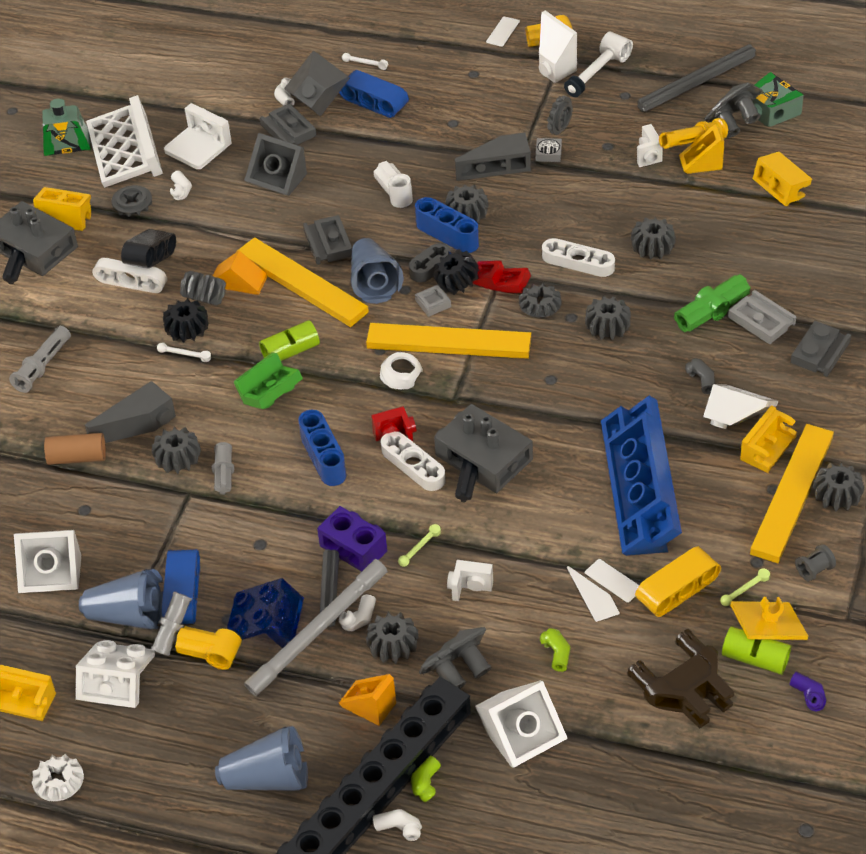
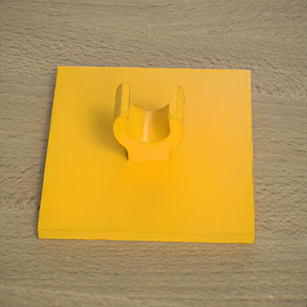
M763 597L761 602L731 601L730 606L748 639L808 640V634L789 602H782L780 597H777L776 602H769L767 597Z

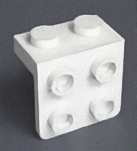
M191 103L185 108L188 128L164 147L165 154L195 169H202L232 144L228 120Z

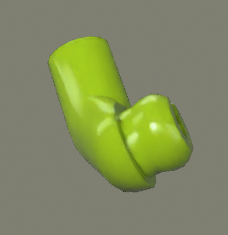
M549 628L541 633L540 642L544 644L545 648L551 647L554 650L552 668L555 671L564 672L568 665L570 645L559 630Z
M429 756L411 777L412 792L415 796H419L423 802L429 801L436 793L435 788L430 785V778L440 769L441 765L433 756Z

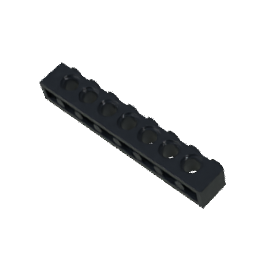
M441 677L432 685L426 686L421 693L420 699L413 706L405 709L400 721L393 728H389L384 732L379 744L373 750H369L364 754L359 766L352 773L349 772L343 777L338 789L332 795H328L322 800L317 812L311 818H307L301 823L296 835L289 842H284L276 854H346L373 824V816L381 814L411 781L412 774L429 756H433L470 715V695ZM398 757V759L390 760V758ZM370 780H379L377 782H369ZM352 802H358L356 805H348ZM331 825H337V827L333 829L327 828ZM312 848L317 849V850L314 851V852H310V853L305 852V851L308 850V849H312Z

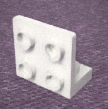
M110 640L97 642L76 665V700L136 708L139 704L140 673L154 658L155 651L147 649L140 644L124 646L117 645L114 641Z

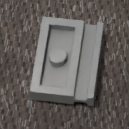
M756 290L752 291L751 296H746L730 308L728 318L768 344H771L784 334L790 325L794 326L796 324V316Z

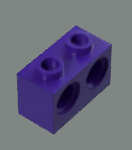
M341 506L317 528L320 547L325 550H337L341 560L361 572L374 559L379 560L387 552L386 533L379 526L372 525L363 520L356 512L348 511Z

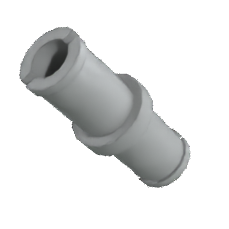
M173 592V597L165 617L161 616L159 623H161V627L151 647L152 650L167 656L170 655L177 633L184 626L181 623L192 598L178 592Z

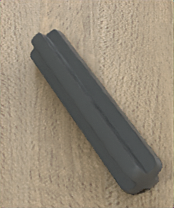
M327 549L323 552L320 613L337 597L339 552L337 550ZM336 619L328 627H333Z

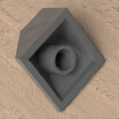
M313 50L284 89L321 117L350 78Z

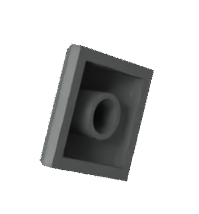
M258 133L244 181L289 196L307 175L304 147Z

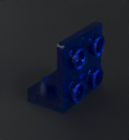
M283 578L237 592L233 601L227 629L237 633L242 640L265 633L283 648L296 636L304 597Z

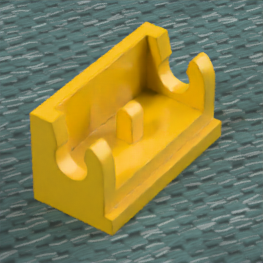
M781 152L759 157L752 178L784 206H788L789 203L805 197L806 194L804 192L798 191L803 187L811 185L812 182L810 176Z
M43 187L33 199L35 208L71 226L74 230L83 231L86 228L85 219H91L90 194Z
M771 405L742 440L740 460L768 473L797 437V431L785 426L783 422L793 426L796 421L791 416L776 410V407Z
M0 665V712L43 721L56 695L51 676Z

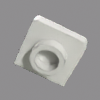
M652 124L642 126V137L639 138L640 145L637 147L638 166L643 167L662 162L663 147L660 146L657 132Z
M457 560L455 570L449 571L447 589H452L453 601H459L462 588L473 591H492L493 564Z

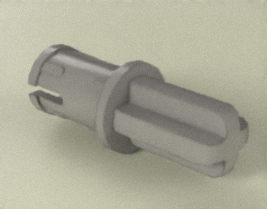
M220 442L214 447L215 462L212 465V472L214 473L215 491L225 495V492H230L232 489L234 464L232 463L231 456L232 446L229 443Z

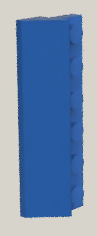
M649 395L630 410L620 406L601 420L622 554L626 556L668 552L667 543L682 533L658 402Z

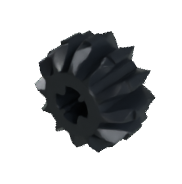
M457 249L453 254L448 251V255L440 257V263L434 265V279L445 293L451 292L455 295L459 290L464 293L465 288L473 287L472 281L479 279L478 264L468 251L462 252L460 249Z
M188 298L185 302L177 300L176 305H168L167 311L163 312L164 330L167 335L172 337L173 341L181 339L185 343L187 339H191L195 342L196 336H204V331L208 329L207 310L199 304L198 300L190 302Z

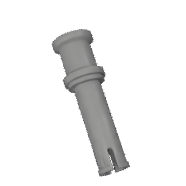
M57 326L35 354L26 357L22 361L21 368L17 372H13L9 377L11 385L16 390L27 393L32 389V383L44 375L45 366L57 354L66 341L71 338L69 330L64 326Z

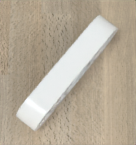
M556 238L548 239L542 244V258L549 264L600 277L610 276L615 271V257L608 251ZM575 255H582L585 258L582 260H575L572 257Z
M100 258L92 270L93 276L102 283L150 293H160L167 282L166 274L156 267L143 268L123 264L120 260ZM124 272L131 274L134 278L127 276Z
M394 431L385 434L381 438L383 456L422 488L428 491H436L444 486V467L405 435ZM411 457H416L421 460L419 463L415 465H410L405 462L407 459Z

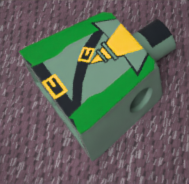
M772 72L755 84L756 87L763 90L762 94L753 100V103L760 114L758 120L764 125L771 127L802 114L804 94Z
M63 99L52 100L50 108L42 111L44 156L91 150L89 130L78 107L75 105L65 106Z

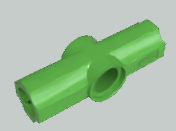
M741 274L734 275L715 288L706 286L698 292L694 301L674 313V319L683 332H690L711 318L718 321L728 313L730 306L750 294L751 287L748 285L746 278Z

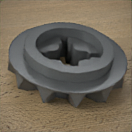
M559 96L556 102L553 103L547 119V128L550 130V133L559 135L568 126L573 112L570 97Z
M138 185L123 187L112 197L113 210L118 211L119 215L127 214L130 217L132 214H137L140 216V212L148 211V207L152 204L151 192L147 188Z
M544 283L541 286L532 284L530 289L523 288L522 294L519 295L521 310L533 317L553 315L560 309L562 303L560 292L555 291L554 286L546 287ZM538 297H544L540 304H538Z

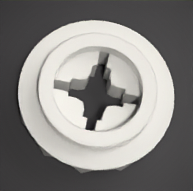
M66 754L62 757L52 755L46 762L40 761L38 769L33 771L32 785L34 791L39 797L47 801L65 800L73 796L80 789L84 779L83 769L76 758L71 759ZM50 773H62L65 782L57 778L52 779Z

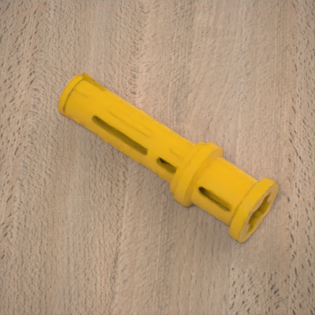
M716 118L709 123L701 121L691 128L661 133L659 143L664 149L692 143L715 123L719 126L722 137L725 139L728 135V126L722 118Z

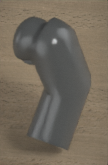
M692 359V362H688L685 366L686 372L692 377L698 374L701 378L702 392L710 394L713 384H715L714 371L701 359Z

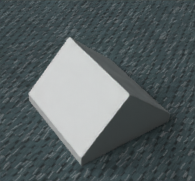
M74 530L14 534L18 593L79 589L82 555Z

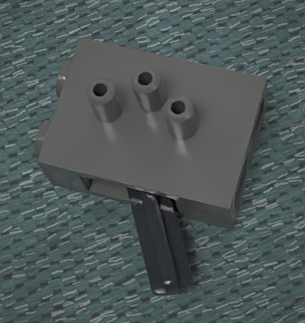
M23 201L12 207L8 213L0 218V254L9 258L2 278L8 284H14L15 281H18L23 266L43 277L78 247L74 228Z
M470 404L465 410L458 412L454 419L446 427L439 429L434 436L435 455L460 470L455 497L460 499L461 502L472 499L476 481L497 494L533 460V441L473 404Z

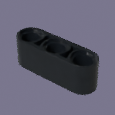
M148 229L124 243L121 251L122 263L143 268L153 267L174 253L176 235L154 229Z

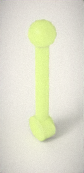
M437 524L431 525L429 533L406 555L399 557V565L402 567L407 566L410 562L409 559L432 537L439 536L441 534L440 526Z
M764 568L760 569L758 576L730 595H723L720 599L723 606H730L733 599L758 582L768 581L770 571Z

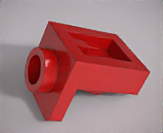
M404 406L371 415L376 442L380 441L385 434L394 431L402 433L413 442V433L417 432L413 416L408 417Z

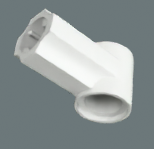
M387 161L379 163L378 167L374 170V177L389 194L391 204L397 208L409 206L413 202L410 177L406 174H401L393 163H388Z

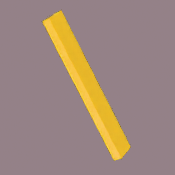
M255 237L237 250L266 272L268 277L349 327H352L369 313L366 304Z
M370 323L366 345L367 349L529 359L531 332Z
M806 424L751 546L750 555L779 564L813 486L814 479H816L832 442L834 431Z

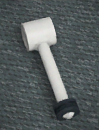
M611 31L607 32L600 43L601 55L579 76H571L564 83L565 91L572 97H578L585 91V83L610 59H615L622 63L625 62L632 52V40Z

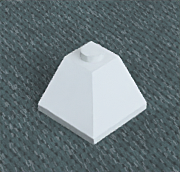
M545 10L541 15L539 72L556 83L577 71V32Z
M713 384L703 417L711 419V425L726 429L727 425H737L767 411L771 405L776 407L778 401L727 384Z
M541 680L502 691L475 706L487 735L513 768L568 739L544 682Z

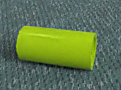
M310 320L259 341V347L264 358L271 353H277L281 361L320 344L318 333Z
M731 626L725 637L722 656L783 675L789 661L792 645L771 639H748L744 630Z

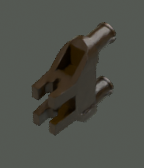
M686 629L684 633L681 632L677 636L675 643L691 657L689 660L665 676L658 678L640 660L636 662L639 668L632 664L628 669L627 675L644 690V699L650 705L662 710L684 713L700 729L710 721L706 714L710 712L711 708L703 699L707 697L724 713L733 706L730 698L734 696V691L717 674L718 651L713 646H705L690 629Z

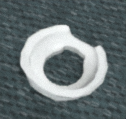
M396 352L388 356L381 364L380 379L390 388L409 389L414 386L416 378L420 372H423V369L418 359L413 355L405 352ZM406 359L411 362L415 369L411 373H399L392 369L391 364L395 360Z

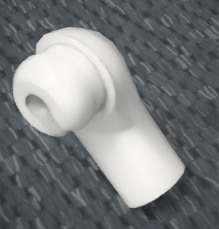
M283 78L281 84L276 87L274 92L275 98L283 106L289 103L293 106L295 103L291 94L284 89L291 80L290 78Z
M175 171L171 175V179L175 183L174 186L176 188L174 190L171 188L170 194L175 200H183L189 194L192 184L181 171Z
M365 594L361 597L358 611L353 613L351 611H347V613L344 611L339 616V623L342 625V628L346 631H355L369 624L376 598Z
M402 809L373 816L374 827L377 831L397 827L403 831V836L408 841H415L421 835L422 825L419 819Z

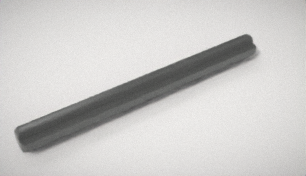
M748 44L638 99L637 107L642 112H647L754 58L756 50L751 44Z

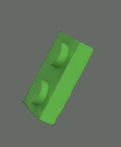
M271 353L238 377L234 384L245 405L265 409L272 406L275 400L282 394L293 390L303 377L298 369L283 366L277 353Z

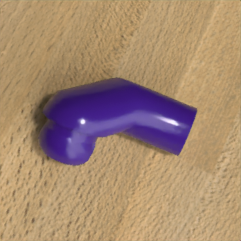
M795 672L789 685L804 693L806 705L810 710H822L826 705V696L822 684L799 672Z

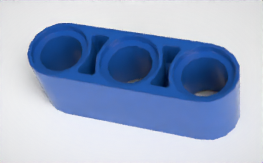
M359 70L353 71L348 76L350 79L339 92L345 100L389 118L394 117L409 102L407 92L400 86Z
M424 197L417 200L415 203L416 226L419 230L456 250L460 249L462 252L468 251V253H471L478 249L479 230L478 223L474 219L433 198Z
M313 409L302 412L298 419L301 440L321 480L328 486L342 484L346 479L344 454L323 414Z
M198 549L168 550L162 616L165 617L173 597V592L192 598L181 624H195L200 577V554Z

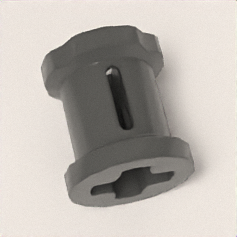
M820 544L815 548L814 552L795 559V566L800 576L809 582L814 580L816 575L823 570L833 569L836 566V559L826 545Z

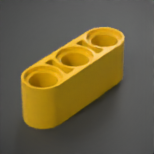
M696 546L645 579L638 586L635 597L655 616L661 617L711 584L720 574L721 566L702 548Z

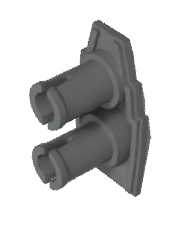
M749 82L733 86L704 119L708 122H712L716 118L724 119L728 126L727 138L734 137L740 132V128L732 114L740 110L745 123L751 124L756 122L760 118V114L753 100L762 94L763 90Z
M486 628L460 630L456 637L444 643L439 651L426 659L420 668V675L430 671L436 672L439 677L461 689L466 684V681L451 662L458 657H462L475 679L485 675L492 667L477 648V645L480 644Z

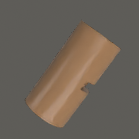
M103 433L45 437L44 450L47 465L105 461L106 444Z

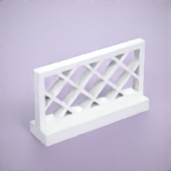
M138 95L129 98L131 105L86 121L104 188L150 171L154 177L163 174L147 115ZM130 115L125 122L118 121L120 118ZM105 124L101 131L94 129V127ZM113 127L119 128L115 134L109 133ZM127 130L133 131L129 137L123 136ZM104 138L109 139L105 146L99 145ZM117 142L123 143L119 149L113 148ZM131 145L137 147L133 153L126 152ZM107 154L114 155L110 161L103 160ZM121 157L127 158L123 165L117 164ZM135 161L143 163L140 166L131 167ZM112 169L118 171L115 175L106 177Z

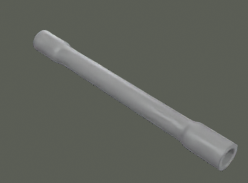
M374 559L339 596L285 647L244 682L245 687L254 696H258L297 655L356 599L369 590L388 572L386 567L379 560Z

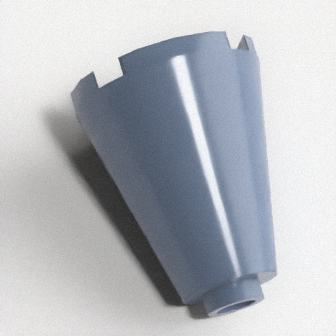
M362 238L355 242L352 247L351 287L353 292L366 303L378 304L392 298L391 295L396 291L399 292L402 288L404 280L402 268L374 240Z
M145 569L89 588L79 598V610L88 620L150 630L160 628L158 624H161L159 621L162 616L163 592H160L158 583L163 582L162 576L155 569Z
M293 726L283 727L220 758L219 765L215 767V776L218 784H223L226 790L299 791L306 788L308 768L307 762H302L300 752H303L304 748L297 730Z

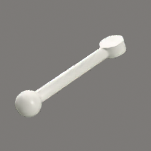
M349 53L342 55L344 62L354 61L378 66L381 70H386L388 67L386 60H380L379 62L354 57Z
M165 343L157 345V350L160 353L167 351L197 357L202 362H209L211 360V353L209 351H202L200 353L169 347Z

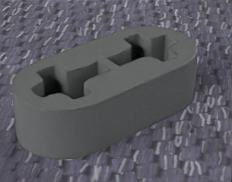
M437 243L413 258L409 262L410 278L416 282H426L433 278V273L435 272L434 265L440 263V257H446L448 251L451 252L450 247L443 243Z

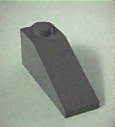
M526 133L499 136L455 158L456 180L461 181L531 171V152Z
M150 381L86 423L87 434L103 433L105 443L153 432L176 417L172 398L153 381Z

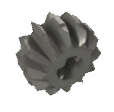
M464 184L461 188L455 186L454 191L448 192L445 205L474 219L478 224L480 219L486 218L487 207H489L487 195H485L483 189H477L476 185L467 187Z
M656 216L653 220L645 217L643 222H636V226L632 229V247L634 252H639L640 257L649 256L650 260L656 256L662 259L664 254L670 255L676 241L673 225L667 224L666 219L657 220Z
M188 271L181 280L180 294L185 298L219 305L226 292V282L220 278Z
M603 295L601 300L593 299L592 304L587 306L585 325L590 330L592 336L599 335L601 340L609 337L613 341L615 335L623 337L625 331L629 330L631 311L625 305L624 300L617 301L615 296L607 299Z
M174 426L172 431L163 429L162 436H155L152 454L158 468H163L166 473L175 470L179 474L181 469L190 471L191 465L198 464L201 448L194 432H189L186 427L179 431Z
M829 462L826 468H820L816 479H814L813 488L816 501H823L824 508L834 507L835 512L839 507L848 511L851 505L857 506L860 502V498L864 493V482L862 481L861 473L855 472L853 466L846 468L842 462L838 466H834Z
M388 611L385 618L377 615L375 623H369L366 643L370 648L373 658L380 657L383 664L388 659H392L397 664L398 658L401 657L408 660L410 652H416L417 639L419 638L418 630L414 627V622L411 618L404 619L401 612L396 616H392Z

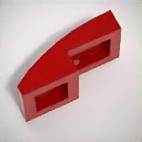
M501 260L478 261L479 279L472 281V283L490 290L522 293L531 274L528 268H504Z

